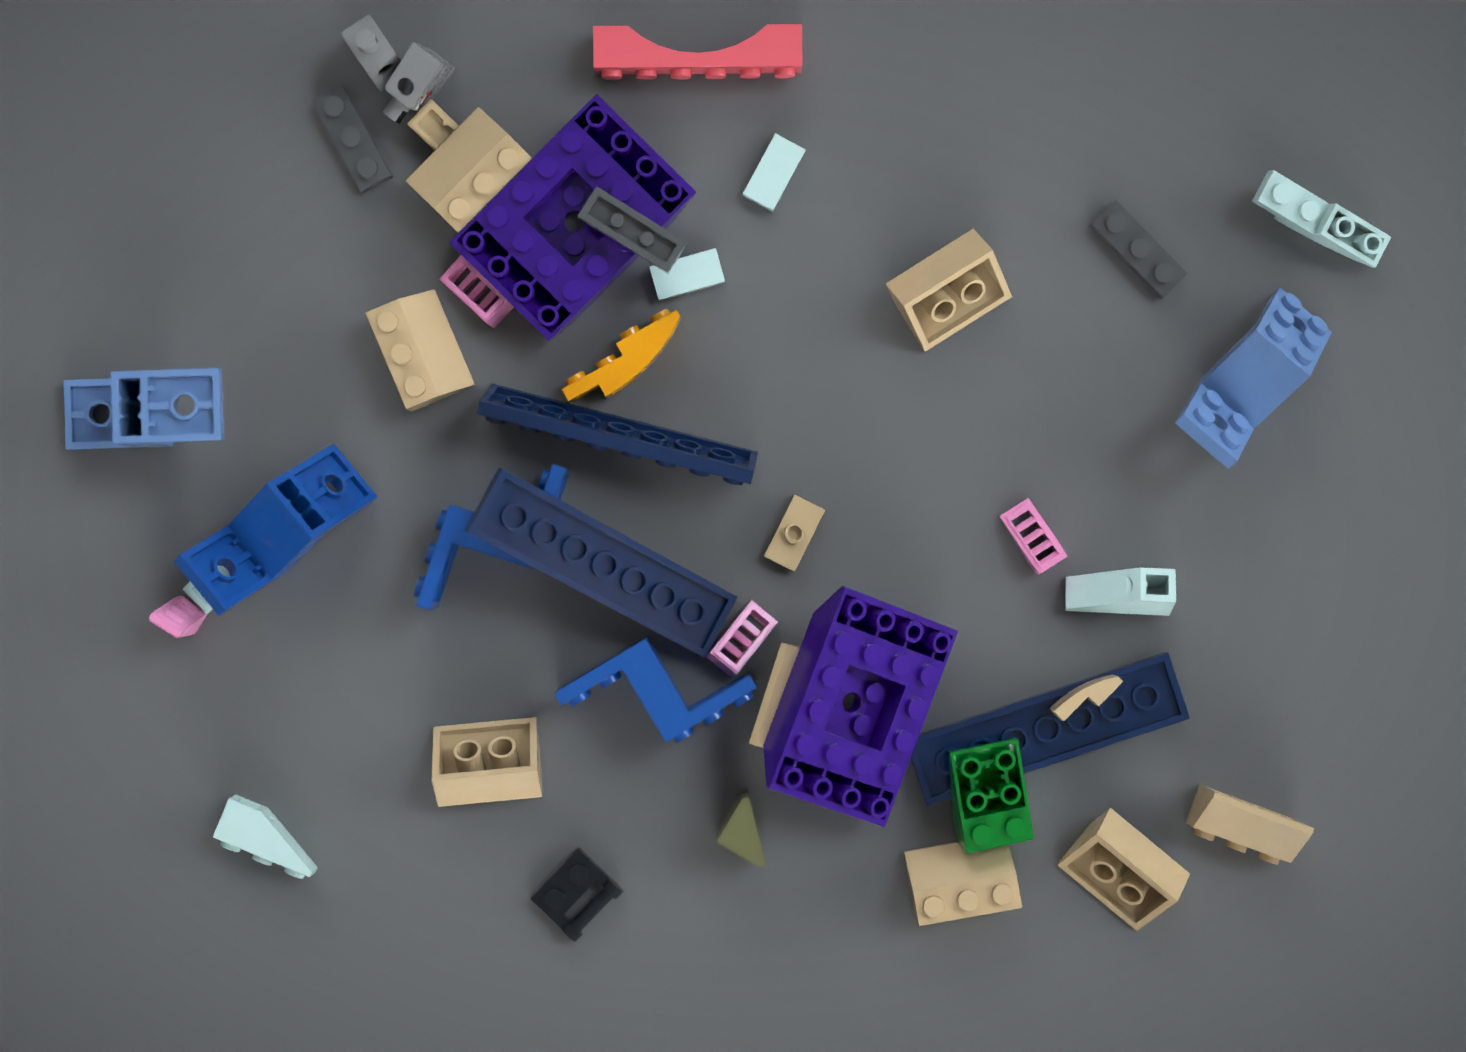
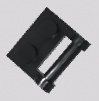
M579 847L531 897V900L571 940L576 942L583 935L582 930L612 898L617 899L624 891ZM597 881L603 889L571 921L565 913Z

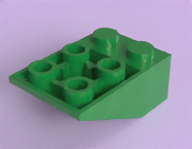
M1018 738L949 751L952 815L957 843L968 854L1034 840Z

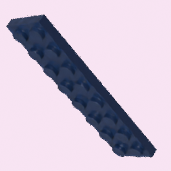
M493 383L481 398L477 414L486 416L485 419L492 423L505 424L510 422L518 424L520 429L527 432L538 433L541 430L553 433L556 439L571 442L576 439L588 442L587 445L593 449L607 450L611 448L619 450L623 456L632 459H641L642 456L654 459L656 464L667 468H674L676 465L689 468L692 474L698 476L717 475L723 477L725 482L733 485L751 484L758 455L757 451Z
M498 467L465 529L466 532L704 658L707 657L737 599V596L500 467Z
M1165 652L921 733L913 750L911 760L925 803L929 806L951 798L949 751L1018 738L1023 772L1025 774L1190 719L1169 653ZM1112 674L1118 676L1123 681L1100 706L1094 705L1086 699L1065 721L1058 719L1049 710L1053 704L1068 692L1088 681Z

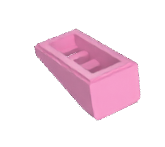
M462 255L458 257L439 279L492 328L497 327L514 308ZM467 268L471 271L459 286L454 284ZM479 278L481 281L467 295L465 292ZM488 288H490L491 291L489 292V294L480 302L479 305L476 304L475 302L482 296V294Z
M1029 498L999 516L1035 574L1043 573L1067 557L1066 552ZM1028 511L1031 517L1014 526L1012 520ZM1035 523L1038 529L1022 538L1019 532ZM1043 535L1046 540L1030 549L1027 544ZM1051 547L1053 553L1038 561L1035 556Z
M177 596L152 612L148 619L175 638L195 635L207 614L198 605L184 596Z
M751 600L710 649L706 658L729 677H734L778 621ZM748 615H751L764 626L762 631L746 619ZM740 626L743 627L755 639L753 641L749 640L737 629ZM731 637L734 638L738 643H740L744 648H746V650L744 652H741L737 647H735L731 642H729V639ZM722 648L737 659L735 663L720 652Z

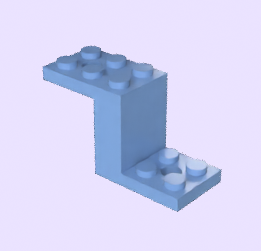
M1279 288L1270 297L1256 324L1201 377L1175 424L1227 469L1231 468L1238 461L1253 430L1311 376L1332 332L1320 317L1313 316L1303 308L1296 296L1286 293L1283 289Z
M221 368L111 371V378L63 380L66 450L173 447V442L224 441L223 380ZM189 395L195 402V408L191 414L182 416L177 410V402L182 396ZM105 404L110 411V416L105 423L98 424L93 418V410L96 406Z

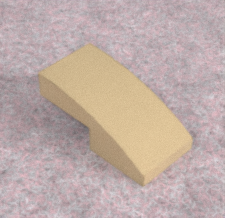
M1113 674L1088 681L1068 692L1053 704L1049 710L1058 719L1065 721L1086 699L1092 704L1100 706L1123 681Z

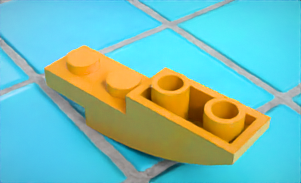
M668 308L650 317L652 322L650 325L641 330L636 325L621 333L619 336L622 340L616 343L622 354L621 357L616 359L615 355L612 354L597 362L596 366L598 369L586 375L584 371H581L566 380L568 386L564 387L562 391L568 402L572 403L599 387L608 399L638 378L655 361L673 336L681 319L679 312L675 310L670 313Z

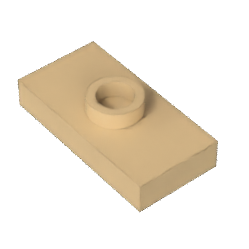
M432 99L407 123L434 151L459 126Z
M794 495L764 557L795 572L825 509Z

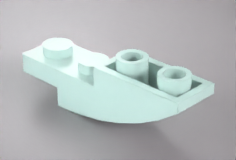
M1275 170L1267 171L1252 200L1255 204L1274 214L1275 220L1339 254L1372 268H1376L1391 239V236L1340 205L1327 203Z

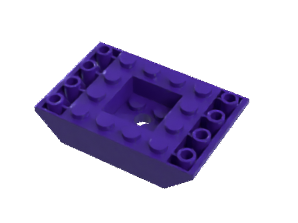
M598 94L449 242L548 341H551L577 320L639 257L586 222L579 231H570L566 228L565 220L567 216L571 213L581 212L596 186L664 229L676 219L696 194V191Z
M841 586L812 614L763 744L766 787L885 827L958 630L851 588ZM852 692L854 694V703L851 708L844 710L843 699L848 693Z

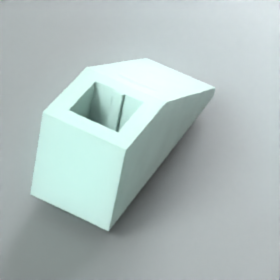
M1140 567L1068 576L1065 578V611L1169 616L1176 603L1175 569Z
M234 795L228 799L213 835V838L221 841L220 845L223 848L234 852H240L241 849L253 854L252 859L265 865H272L273 862L286 867L285 873L296 878L304 879V876L311 877L316 872L318 867L268 807L239 795Z

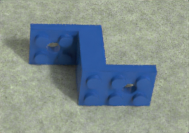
M332 444L268 482L228 526L183 552L174 562L217 615L221 616L287 573L329 530L370 505L378 496L337 446ZM325 483H331L337 492L331 491ZM217 565L225 567L230 577L221 574Z
M552 464L550 471L544 469L538 488L561 500L570 470ZM449 505L448 510L442 509L438 517L436 530H439L440 534L437 543H431L425 557V563L429 564L426 576L419 577L413 596L418 598L416 604L418 607L427 610L439 607L459 545L530 569L536 568L466 532L465 529L475 511L456 505Z
M646 636L559 688L554 695L561 706L569 701L573 707L590 697L592 694L590 688L598 683L603 689L620 679L622 675L619 671L623 670L665 742L673 738L675 743H678L694 733L693 726L703 720L708 725L723 716L724 711L722 708L732 702L738 707L754 697L752 690L756 689L757 686L748 671L692 706H689L650 639Z

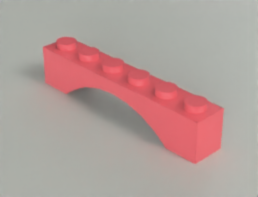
M767 24L754 36L737 45L718 51L701 53L676 51L659 46L642 37L629 26H593V68L595 75H601V78L604 80L622 79V75L635 74L636 78L641 80L656 79L657 74H671L672 79L679 80L690 79L691 74H705L707 79L726 78V74H740V78L756 79L760 78V73H774L775 78L787 79L795 77V73H801L802 24Z

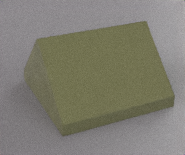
M747 789L740 792L716 833V842L760 868L766 866V860Z

